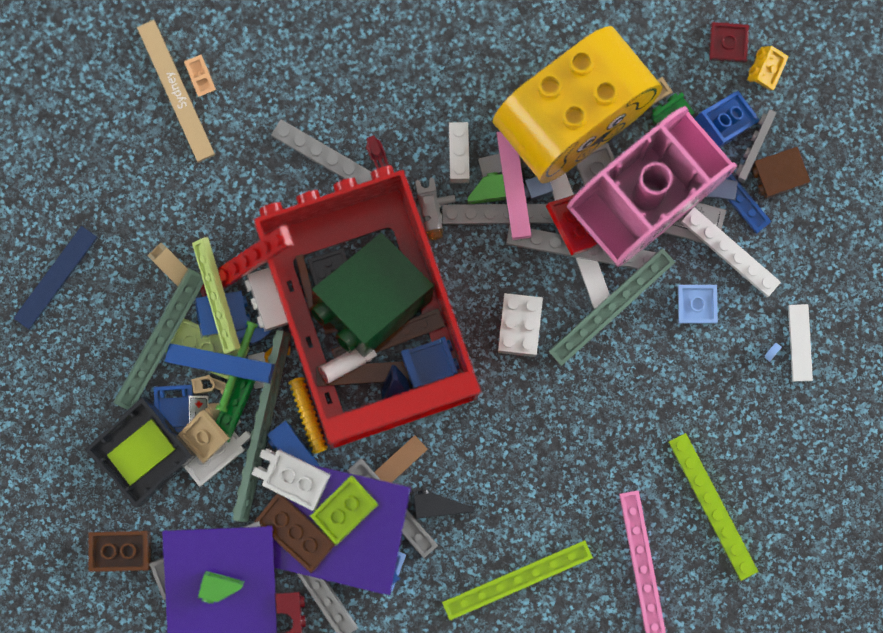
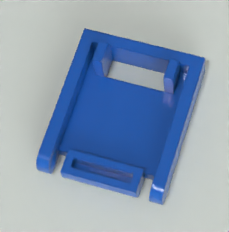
M192 385L154 387L155 407L177 432H181L189 424V396H194ZM182 390V397L165 398V391Z

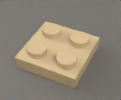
M205 410L200 411L178 434L203 464L230 439Z

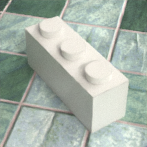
M468 122L449 123L450 183H469Z
M270 268L247 274V280L244 282L247 291L252 293L253 298L250 300L253 309L258 311L259 317H257L259 327L263 328L264 332L287 325L288 321Z

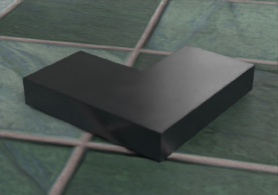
M344 248L307 259L315 286L347 261Z

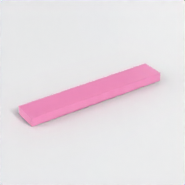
M497 132L512 240L532 238L520 157L501 132Z

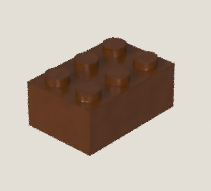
M151 531L88 532V572L151 570L149 565L151 562Z

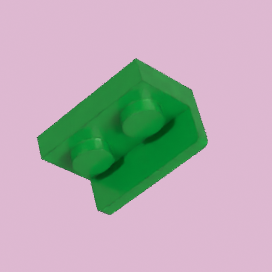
M675 93L667 99V104L664 106L660 104L652 110L653 114L650 119L657 126L682 107H687L691 116L695 112L683 98V93L679 95Z

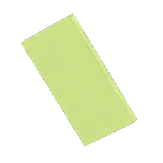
M185 318L170 342L171 344L224 354L219 334L201 339L199 325ZM248 347L244 358H246L250 347ZM239 349L226 355L237 356ZM211 372L227 380L229 378V375Z

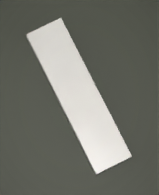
M808 304L789 305L792 382L813 381Z

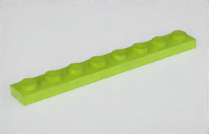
M685 433L669 441L668 443L740 581L754 575L758 570L687 434Z
M584 540L442 603L449 620H452L588 561L593 557Z

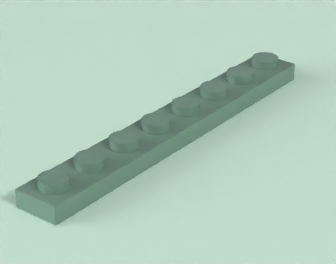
M661 248L548 352L562 366L667 271L675 261Z
M188 268L113 401L114 404L128 410L140 398L204 284L200 273L191 268Z

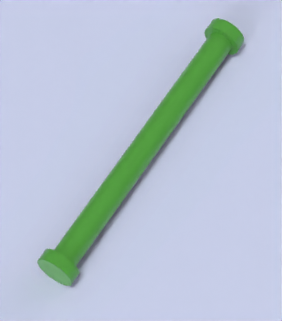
M247 321L246 325L248 326L240 345L241 349H239L236 357H245L254 329L258 327V324ZM229 376L219 406L217 405L215 409L227 413L228 409L226 407L237 377Z

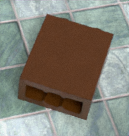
M798 146L756 160L751 167L752 176L757 178L759 184L757 185L760 196L764 197V200L807 186L811 182Z

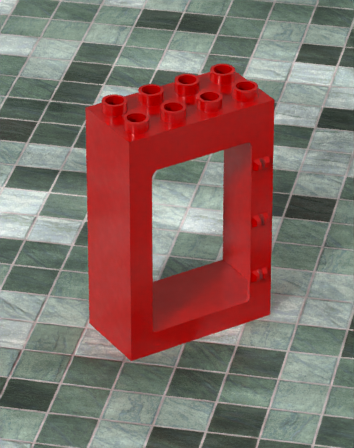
M391 165L372 171L370 173L372 180L358 185L355 178L339 181L333 185L334 193L320 197L318 190L300 194L296 197L298 205L283 209L281 202L266 205L259 209L261 217L254 219L260 240L283 226L287 227L293 245L267 262L331 449L477 400L481 393L404 170L394 173ZM389 228L394 232L402 254L434 285L433 299L421 309V313L425 314L439 309L445 327L429 333L432 342L444 336L446 341L450 340L453 351L450 352L453 359H457L459 369H457L458 373L444 380L343 413L335 386L317 387L316 367L325 364L326 360L293 262L298 255L303 254L305 256ZM289 281L292 282L291 284L294 290L293 292H290L287 284V282ZM307 337H310L313 346L311 348L308 346ZM326 393H329L331 404L327 402Z

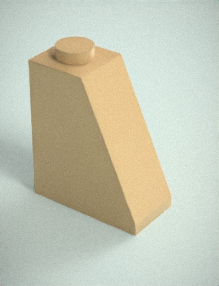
M160 243L147 256L179 286L188 269L164 244Z

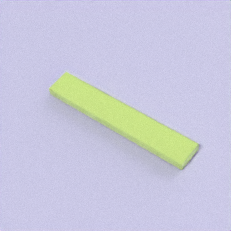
M202 238L192 243L222 348L224 354L241 348L209 238Z

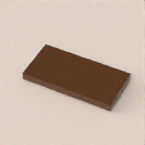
M278 493L254 521H259L261 526H272L273 539L310 573L316 570L336 545L324 531L293 503Z

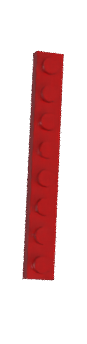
M279 227L219 267L218 273L223 290L293 245L287 227ZM204 284L200 289L202 297L207 296Z

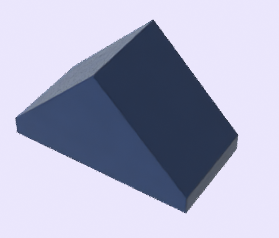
M396 365L391 366L381 387L382 400L410 391L408 379Z

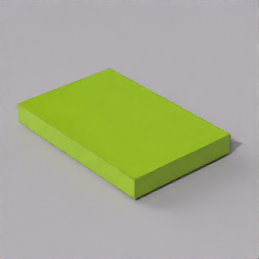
M151 419L107 454V456L131 486L173 453L176 448L154 419Z
M350 476L310 517L338 545L379 504L353 476Z

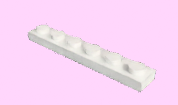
M695 207L681 221L686 228L766 297H769L781 283Z

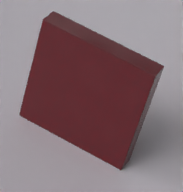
M711 22L709 60L746 63L749 25Z

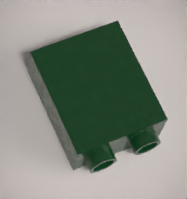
M381 232L312 289L313 305L309 310L319 324L325 326L330 322L339 331L335 337L345 351L351 353L356 349L363 357H366L432 301L434 285Z

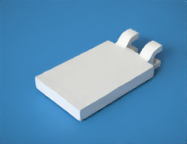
M234 431L230 442H226L207 462L203 464L196 456L184 468L198 486L201 487L245 451L242 445L251 440V433L246 431L239 437Z
M268 448L266 450L263 449L259 457L270 461L268 469L266 470L261 466L255 467L252 475L264 480L262 486L314 511L331 475L280 449L277 450L276 454Z

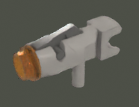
M434 178L429 179V187L423 188L420 181L417 180L415 181L419 200L417 210L426 236H428V240L443 238L444 229L442 228L443 214L440 213L441 205L456 202L455 195L437 198Z

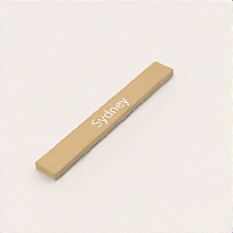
M155 20L137 27L197 162L199 163L215 156Z

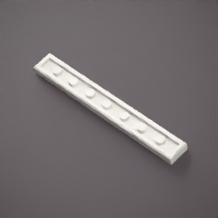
M566 173L550 182L555 201L573 195ZM576 258L590 300L595 309L610 295L598 261Z

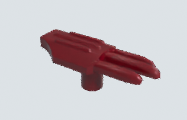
M374 135L366 138V149L376 169L379 168L377 161H379L381 167H384L382 159H384L386 166H389L381 141Z

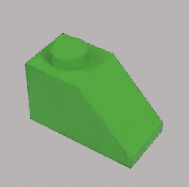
M493 172L483 177L467 198V203L480 204L505 200L503 174L498 175V172Z
M206 571L198 597L202 598V601L206 603L219 602L240 590L244 581Z

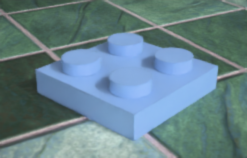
M678 285V324L718 323L717 285Z

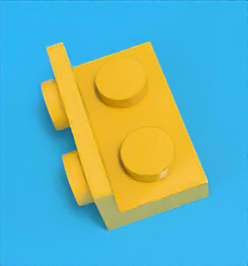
M773 46L761 47L756 54L757 58L753 66L749 70L747 80L749 82H757L768 90H774L789 56Z

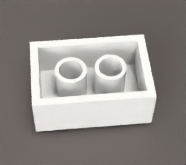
M504 293L498 353L536 357L542 297Z

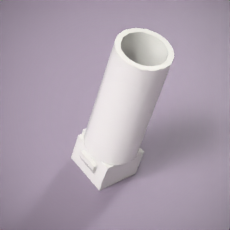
M355 349L351 353L345 352L319 366L318 369L323 380L329 384L366 364V362H370L377 354L373 350L366 357H363Z

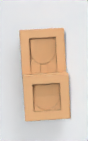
M202 54L184 61L198 97L216 90Z

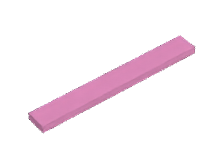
M639 490L622 493L619 496L645 633H666Z

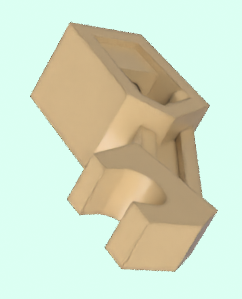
M210 375L191 379L195 395L214 392L215 389L220 390L223 395L227 384L212 378ZM210 380L212 387L204 389L203 381Z

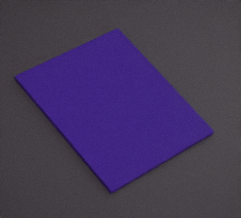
M312 465L331 475L316 509L312 511L290 499L288 500L316 525L317 523L310 516L350 476H353L379 505L338 545L334 546L313 573L305 569L275 540L273 541L274 568L391 595L411 487Z
M272 526L162 531L167 633H277ZM206 571L244 581L240 590L219 602L206 603L202 601V598L198 597Z

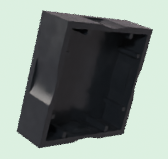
M148 397L139 399L120 417L114 426L104 431L85 448L86 452L114 480L117 488L135 508L141 507L196 457L193 451L179 437L176 429ZM154 419L176 450L130 486L108 458L107 454L148 421Z

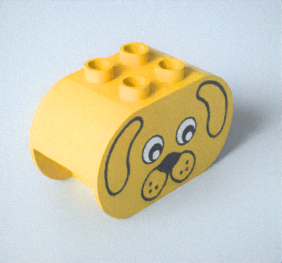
M607 26L585 37L521 85L497 110L493 117V124L529 166L541 183H548L568 172L639 118L658 98L662 91V85L615 28Z

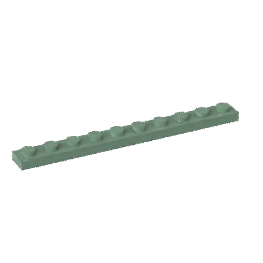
M277 330L273 337V348L268 357V363L274 364L275 367L271 383H264L263 391L259 396L260 404L255 413L256 421L250 435V447L246 452L247 460L242 470L241 485L237 490V502L233 508V520L239 522H248L258 481V477L252 475L255 467L258 468L262 464L263 458L259 456L266 447L267 434L269 433L292 335Z

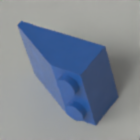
M739 91L705 109L694 118L719 148L725 146L759 122V118Z

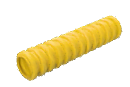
M298 377L290 380L288 384L291 385L292 396H295L294 402H297L296 408H299L298 413L301 414L302 425H305L304 431H307L306 436L309 437L307 440L311 443L309 445L310 448L313 449L311 452L314 454L327 450L328 446H325L326 440H323L324 434H321L322 428H319L320 423L317 422L318 417L315 416L317 413L313 410L315 407L311 404L313 401L310 400L309 389H306L307 383H304L305 378Z

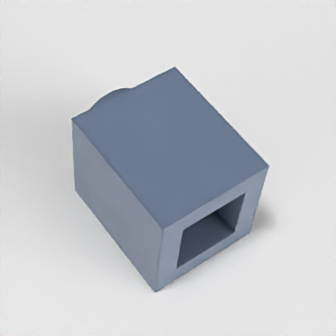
M537 177L525 180L526 198L529 197L530 201L553 194L550 182L541 183Z

